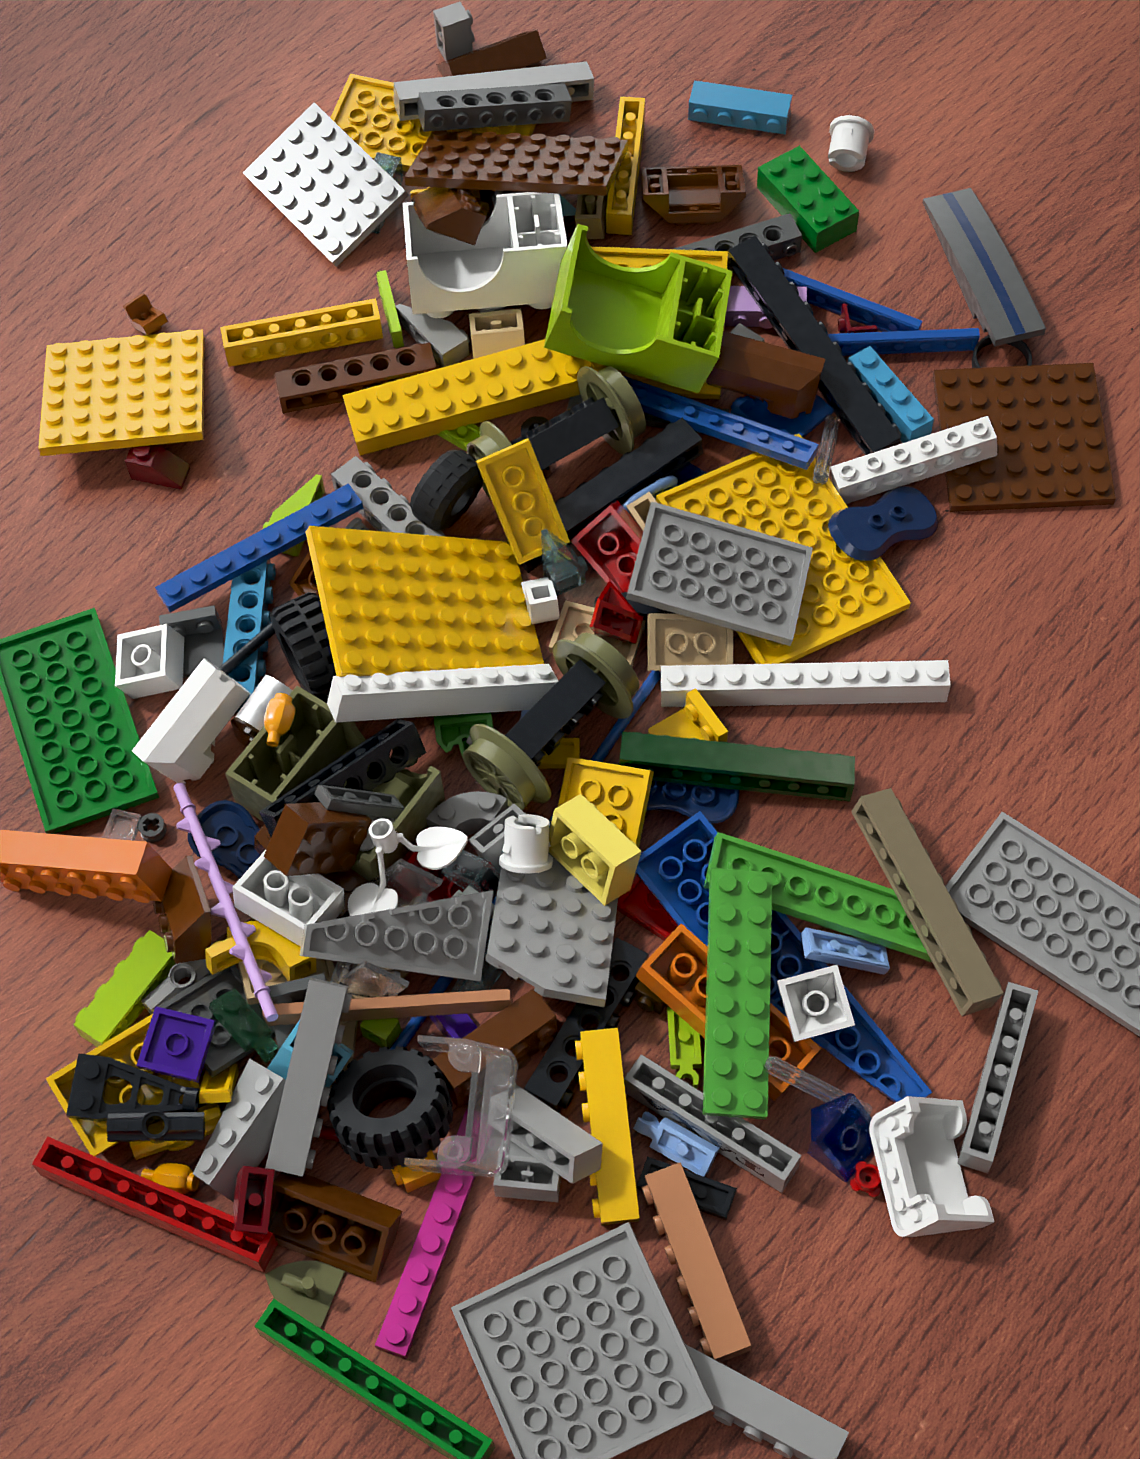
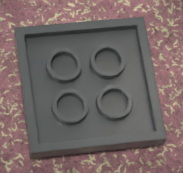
M235 965L214 975H207L157 1006L215 1020L217 1023L203 1066L212 1078L276 1037L274 1026H268L262 1016L260 1003L247 1004L240 972Z

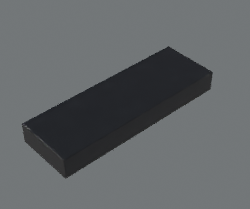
M647 1156L637 1188L642 1190L641 1187L646 1186L645 1175L672 1165ZM684 1170L699 1211L727 1220L737 1188Z

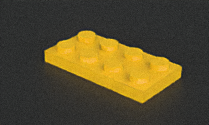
M529 439L522 440L476 461L519 565L570 542Z

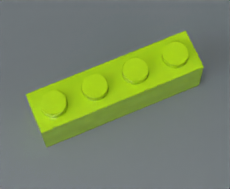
M151 930L144 937H140L135 942L132 952L126 960H122L117 964L114 969V975L110 980L97 989L93 1001L88 1007H84L78 1013L73 1024L82 1038L98 1047L127 1030L144 1010L145 1007L142 1005L141 1000L168 977L170 969L176 965L172 952H166L165 942L162 937Z

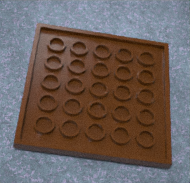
M1094 363L934 370L933 383L939 430L942 431L988 416L997 436V456L945 472L950 512L1114 505L1116 497Z

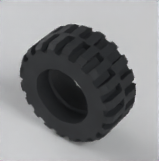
M307 592L275 607L270 613V619L283 653L300 687L327 703L333 676H336L320 597L316 593Z
M396 1046L392 1050L389 1047L379 1048L378 1052L372 1054L369 1051L362 1054L363 1058L358 1061L356 1059L351 1061L347 1065L348 1069L346 1071L342 1070L337 1076V1084L333 1083L331 1086L330 1098L327 1102L329 1118L344 1152L349 1154L351 1159L357 1163L362 1164L364 1162L366 1167L377 1169L378 1166H382L384 1170L394 1169V1166L401 1165L402 1168L410 1166V1162L416 1159L421 1161L426 1158L428 1151H435L441 1144L440 1138L444 1139L450 1130L449 1125L453 1121V1104L443 1073L435 1065L433 1059L429 1056H424L423 1052L415 1049L408 1051L406 1047ZM396 1097L413 1099L406 1109L396 1115L387 1118L368 1117L369 1113L377 1105L388 1099Z

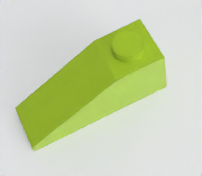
M316 474L272 513L269 522L264 523L263 529L322 498L325 492L322 475ZM304 541L282 553L298 557Z

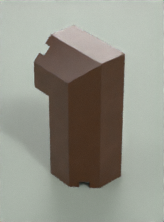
M723 331L719 359L709 374L706 383L758 398L762 403L765 400L768 404L767 409L772 414L793 419L799 417L801 412L806 411L805 415L812 412L826 359Z

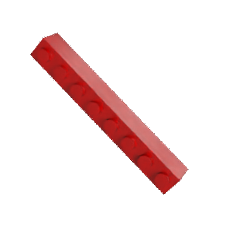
M49 1136L45 1139L32 1163L42 1177L263 1273L278 1245L274 1234L269 1231L267 1235L234 1231V1216Z

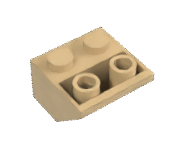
M521 308L469 314L473 359L525 345Z

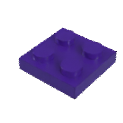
M155 1006L136 1066L139 1069L198 1083L217 1023L215 1020Z

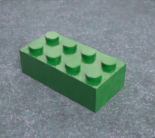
M800 145L758 167L757 189L781 216L791 214L802 234V239L814 253L857 231L859 210Z

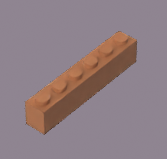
M681 1162L645 1175L646 1186L641 1187L647 1205L654 1204L657 1216L653 1217V1221L658 1234H665L669 1245L665 1246L664 1249L670 1265L676 1264L681 1276L675 1278L681 1295L688 1294L692 1307L687 1308L691 1322L694 1327L700 1325L704 1338L699 1339L703 1353L721 1363L750 1352V1340Z

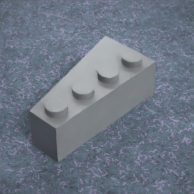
M249 1059L233 1091L231 1102L227 1103L193 1172V1175L232 1202H234L236 1178L242 1166L258 1167L270 1150L286 1082L283 1077Z

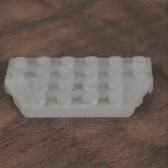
M554 857L552 868L540 873H516L501 867L486 962L496 968L503 969L516 980L518 978L523 979L534 986V991L541 996L604 1007L618 898L604 906Z

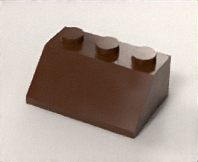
M192 855L185 856L173 868L162 902L153 901L155 914H160L158 916L160 932L166 933L164 935L166 952H172L175 964L206 959L205 949L211 946V910Z

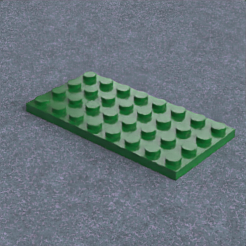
M95 607L0 639V688L46 834H57L160 798L149 765L132 752L140 738L125 694L115 686L116 668Z

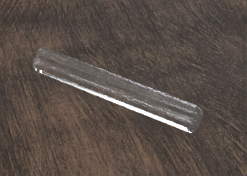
M829 415L825 420L813 481L816 484L820 482L823 485L828 481L840 426V418L838 416L833 417Z
M769 1056L764 1065L766 1073L859 1120L869 1119L872 1112L870 1104L776 1056Z

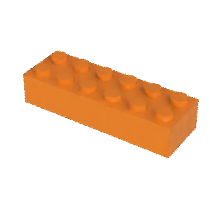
M0 830V881L6 889L11 891L30 889L40 894L52 891L64 896H70L73 893L81 894L88 898L106 896L116 901L128 898L141 903H149V901L162 902L173 870L153 847L144 841Z
M681 923L643 963L636 977L705 1039L707 946ZM771 1003L768 1096L775 1101L818 1053L821 1047L811 1038L794 1042L787 1017Z

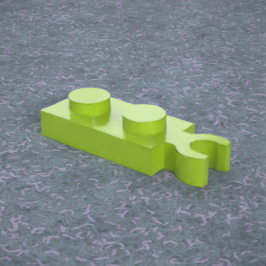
M667 1007L670 1068L680 1069L676 1077L681 1080L690 1078L693 1081V1087L697 1089L699 1076L693 1068L702 1067L700 1034L670 1007Z

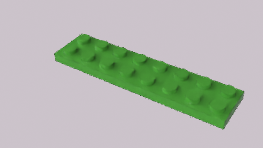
M720 832L716 834L704 888L709 889L711 868L772 872V910L932 962L893 889Z
M711 868L703 1115L766 1119L768 1117L772 872Z

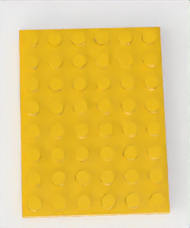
M800 434L794 435V436H797V437L802 438ZM755 452L656 495V501L659 504L813 548L791 645L788 646L736 631L756 664L791 663L910 607L911 602L881 557L870 561L856 560L843 552L833 540L828 528L829 519L835 512L848 508V506L816 458H814L809 468L805 470Z
M309 526L305 533L336 676H372L375 673L391 675L405 671L415 672L544 664L534 624L531 625L525 595L522 590L521 582L523 581L511 546L506 541Z

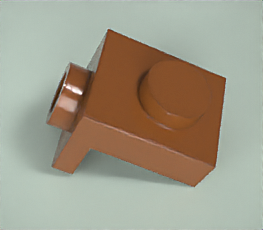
M141 293L123 306L132 326L146 335L159 331L161 326L168 322L165 314L154 308L144 293Z

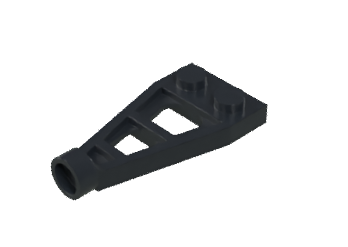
M78 1053L66 1116L68 1118L100 1122L107 1121L108 1113H148L154 1110L163 1113L197 1112L200 1089L180 1086L110 1057ZM116 1076L131 1083V1097L127 1102L112 1105L104 1102L106 1084L110 1077ZM146 1084L161 1088L163 1090L162 1102L158 1105L139 1104L141 1086ZM182 1095H184V1096H183V1103L180 1104V1103H179V1098H180Z

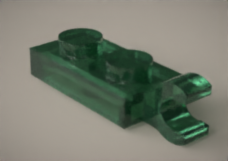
M235 988L210 1002L209 1010L245 1052L254 1048L265 1063L273 1060L276 1055L274 1051L278 1049V1046L270 1038L272 1030Z

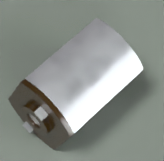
M269 675L264 676L234 718L239 729L250 737V741L263 728L267 705L275 697V694L285 693L290 695L293 691Z

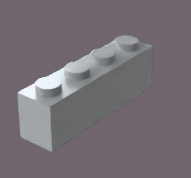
M518 1085L489 1098L487 1124L573 1184L601 1169L603 1143Z

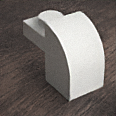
M544 577L521 582L531 625L559 619L558 599L552 580Z

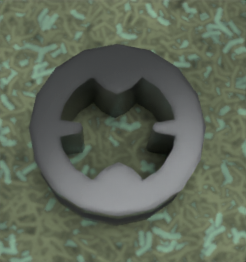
M149 813L139 820L138 829L145 841L155 843L165 837L167 829L160 815ZM150 824L152 826L157 825L158 829L155 832L153 830L148 831L147 826Z

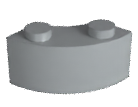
M490 792L462 793L438 805L426 818L428 828L448 827L463 832L466 836L476 834L508 808V801L506 797Z

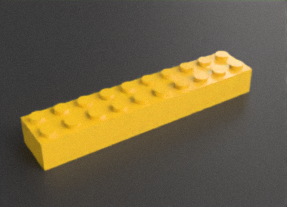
M544 339L342 396L358 452L361 456L440 434L444 430L451 431L461 426L476 424L580 395L577 382L579 369L588 366L595 371H599L606 366L544 348Z

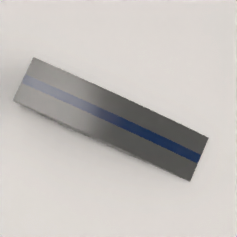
M968 188L924 198L922 201L973 319L978 318L983 332H988L994 347L1044 335L1046 327L1006 246L973 190Z

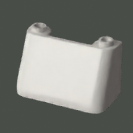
M907 1096L875 1114L870 1122V1137L893 1230L898 1236L917 1237L983 1228L994 1223L990 1204L985 1197L975 1195L968 1198L961 1167L957 1164L958 1155L953 1139L963 1134L967 1125V1116L963 1101Z

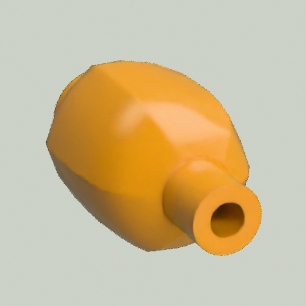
M275 694V697L267 705L264 727L268 732L266 742L268 746L277 747L280 736L286 734L292 725L295 707L292 704V697L288 694Z
M164 1163L155 1170L144 1168L141 1172V1177L183 1195L190 1191L195 1192L200 1181L198 1177L193 1175V1171L189 1166L177 1163Z

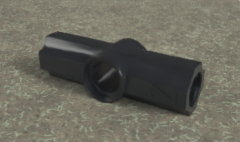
M154 1110L148 1113H108V1142L150 1141L158 1144L164 1141H204V1112L163 1113ZM162 1120L165 1124L162 1132L155 1135L148 1132V1126L152 1121Z

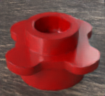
M864 1161L858 1162L855 1166V1178L850 1181L851 1189L854 1191H864L870 1197H877L881 1192L879 1188L881 1178L878 1167L873 1164H867ZM870 1177L871 1181L867 1182L865 1178Z

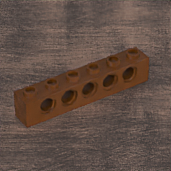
M429 342L398 349H389L373 354H363L347 359H337L327 363L312 364L296 369H286L281 372H275L274 375L282 413L284 414L344 402L342 395L436 369V364Z

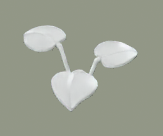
M367 815L372 819V822L367 831V837L360 847V851H368L376 846L375 851L378 856L380 885L366 883L357 887L352 892L348 900L350 916L397 908L399 902L397 892L393 889L385 888L386 875L383 854L395 851L399 842L412 852H418L417 860L421 866L431 870H438L449 866L457 859L466 846L468 837L456 829L430 827L417 835L416 841L418 846L405 839L402 833H396L393 827L394 818Z

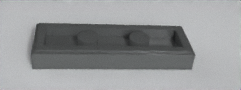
M318 785L315 791V796L327 810L397 819L405 809L392 794Z

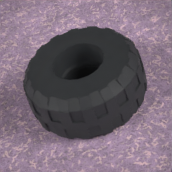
M449 450L442 454L424 473L414 489L410 499L412 514L432 530L444 531L450 528L468 510L483 486L484 480L476 463L477 460L463 450Z

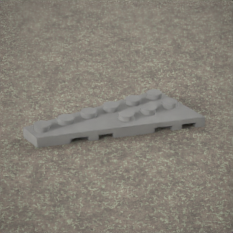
M493 891L306 924L303 930L300 956L481 982Z

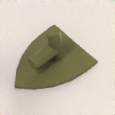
M297 1261L281 1265L266 1273L265 1277L275 1300L321 1329L345 1271L319 1261Z

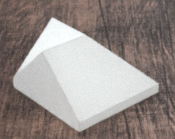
M838 965L777 981L794 1042L855 1025Z

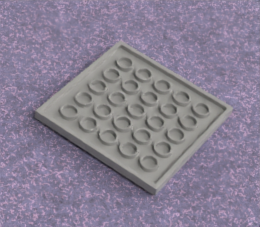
M629 1222L451 1307L515 1459H611L714 1409Z

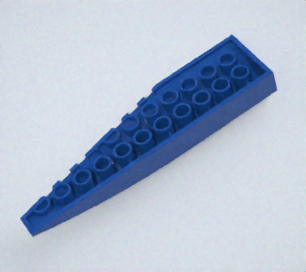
M699 811L641 853L636 874L679 926L682 923L708 947L709 889L704 888L714 838L718 832L702 812ZM772 910L770 1003L787 1017L777 981L829 966L825 962L805 959L801 932L786 914ZM844 986L855 1025L814 1036L811 1039L895 1103L907 1096L928 1097L932 1091Z

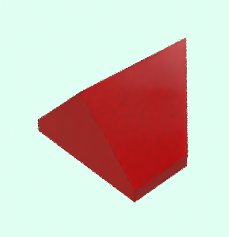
M609 580L597 599L590 628L594 634L636 644L643 616L634 610Z

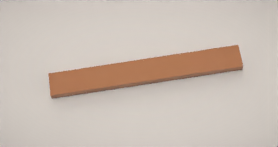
M509 989L351 999L349 1012H342L340 1022L498 1012L512 1004L513 999ZM304 1002L274 1004L278 1013V1018L275 1021L268 1022L263 1010L262 1016L268 1026L297 1024L301 1017Z

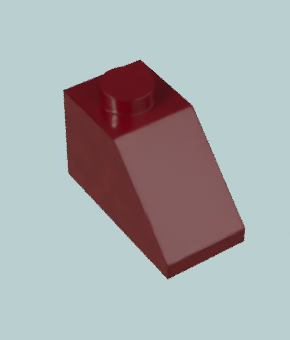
M159 444L131 447L125 460L132 480L181 490L190 470L189 464Z
M242 1166L237 1173L233 1203L234 1231L268 1234L275 1169Z

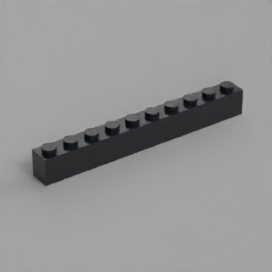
M754 235L729 249V266L786 346L791 350L826 359L818 390L826 402L834 409V413L864 455L899 445L901 440L900 429L895 423L891 424L888 420L882 404L876 403L872 398L869 386L859 380L854 365L850 361L846 362L838 343L832 342L828 337L825 325L815 319L811 306L807 301H802L796 285L792 281L789 282L784 276L785 273L781 264L773 261L767 245L764 242L760 243Z

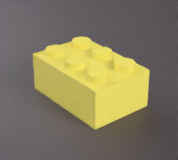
M581 794L555 808L549 829V842L551 846L549 847V853L604 906L630 891L642 852L637 845L630 841L613 822H610L597 810L594 804L590 803Z

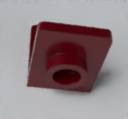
M842 304L841 318H838L839 334L878 331L876 325L851 327L847 304Z

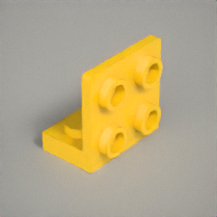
M696 688L686 693V704L683 709L648 729V734L668 735L689 739L697 738L699 740L727 742L728 730Z

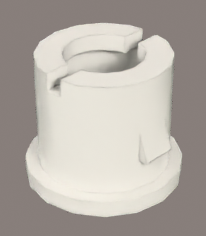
M846 115L835 118L830 124L829 131L832 137L828 153L830 165L846 172L862 169L865 165L868 144L874 138L875 129L873 125L859 116Z
M529 814L518 815V818L510 816L505 819L504 846L502 849L504 853L500 855L499 865L510 872L528 874L540 873L552 868L553 857L549 854V847H551L549 842V820L542 816Z

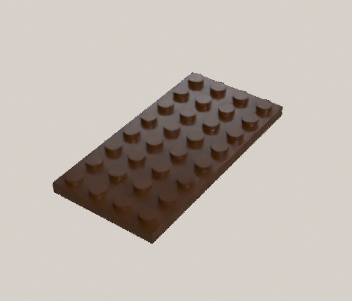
M447 130L432 131L404 176L405 186L607 196L628 151V140H620L618 137L596 139L593 136L573 138L568 135L551 137L544 134L528 136L515 132L505 135L496 134L492 131L484 133H472L468 130L460 132H448Z

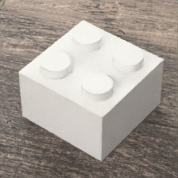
M168 624L117 635L115 686L132 699L180 689L183 686L184 637Z

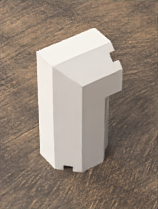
M204 658L133 748L132 752L144 763L176 783H186L184 780L187 779L192 781L198 780L214 761L211 744L215 746L216 737L251 693L233 678L231 679L220 668Z

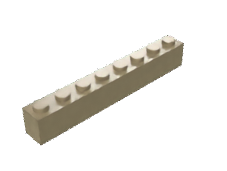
M891 788L861 796L851 812L961 1016L963 1017L992 1007L1004 994L1001 984L992 973L985 954L975 942L970 927L964 922L959 913L955 900L948 893L942 876L937 873L932 864L928 851L921 844L915 827L909 822L903 811L900 800L896 798Z

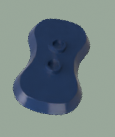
M899 487L886 492L873 505L849 507L835 512L829 519L828 528L833 540L848 556L856 560L870 561L882 556L890 546L897 542L920 540L932 536L936 532L939 522L933 505L923 493L913 487Z
M652 780L646 811L668 810L683 814L689 818L701 811L711 824H717L729 819L734 814L738 805L739 790Z
M227 800L216 801L205 807L197 816L205 836L217 839L221 843L218 848L212 851L217 865L230 870L240 879L260 857V854L254 848V836L260 828L255 823L251 814L240 804ZM188 832L189 845L193 852L201 858L193 836Z

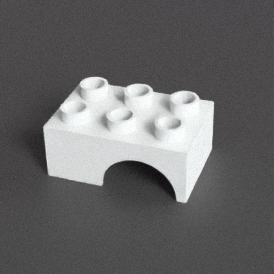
M522 192L496 195L495 208L489 219L483 224L475 246L426 229L415 211L413 202L403 203L406 257L413 314L426 313L433 318H444L457 310L477 309L480 312L501 311L506 306L529 304L536 309L552 307L560 263L568 247L559 193Z

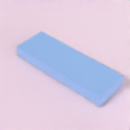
M807 927L801 932L805 959L884 975L890 969L886 947L859 938Z

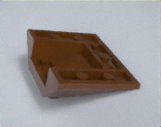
M742 165L641 168L643 200L668 223H674L677 226H686L689 223L712 225L715 222H721L746 197Z

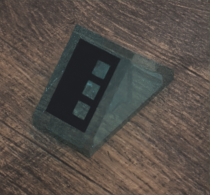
M462 850L457 859L440 872L464 890L470 885L478 892L493 891L492 902L497 895L500 878L499 872L490 861Z

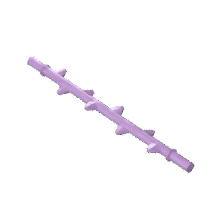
M177 783L173 789L181 806V814L185 818L178 822L176 827L179 830L192 834L201 856L194 864L208 873L219 901L218 904L210 909L211 914L226 919L236 943L229 950L230 954L243 960L255 990L254 996L258 998L266 1020L268 1022L275 1021L278 1018V1013L269 994L270 988L265 984L272 979V975L258 967L247 939L256 931L254 925L240 922L229 895L233 893L232 887L234 885L223 880L212 853L221 843L217 839L205 836L195 812L196 806L191 802L184 783Z

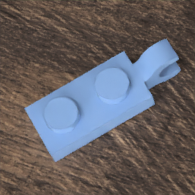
M646 1111L643 1113L642 1118L639 1117L633 1128L640 1134L652 1139L650 1148L676 1163L681 1162L683 1167L704 1177L708 1174L719 1151V1147L670 1119L664 1117L659 1123L653 1114Z

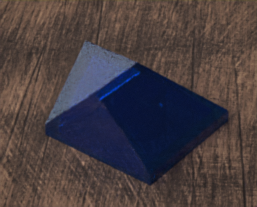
M848 1093L811 1109V1142L808 1154L844 1182H848L856 1172V1164L865 1161L873 1151L869 1131L872 1118L854 1094Z

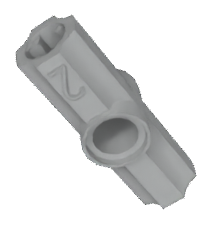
M206 959L174 965L170 969L168 977L141 1000L142 1005L149 1014H153L155 1006L161 1005L211 974L206 967ZM182 978H191L186 984H178Z

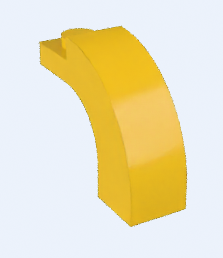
M259 921L244 922L254 925L256 931L247 937L255 959L266 960L274 964L287 981L301 979L316 972V958L300 956L301 947ZM227 927L226 940L217 941L205 949L206 967L212 975L243 961L230 954L229 950L236 943L229 927Z

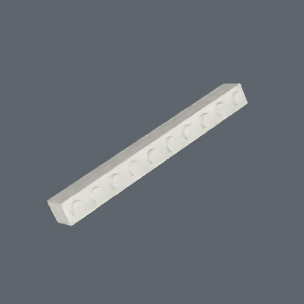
M948 660L661 666L660 681L661 707H684L686 704V693L695 688L709 706L947 702L951 686Z

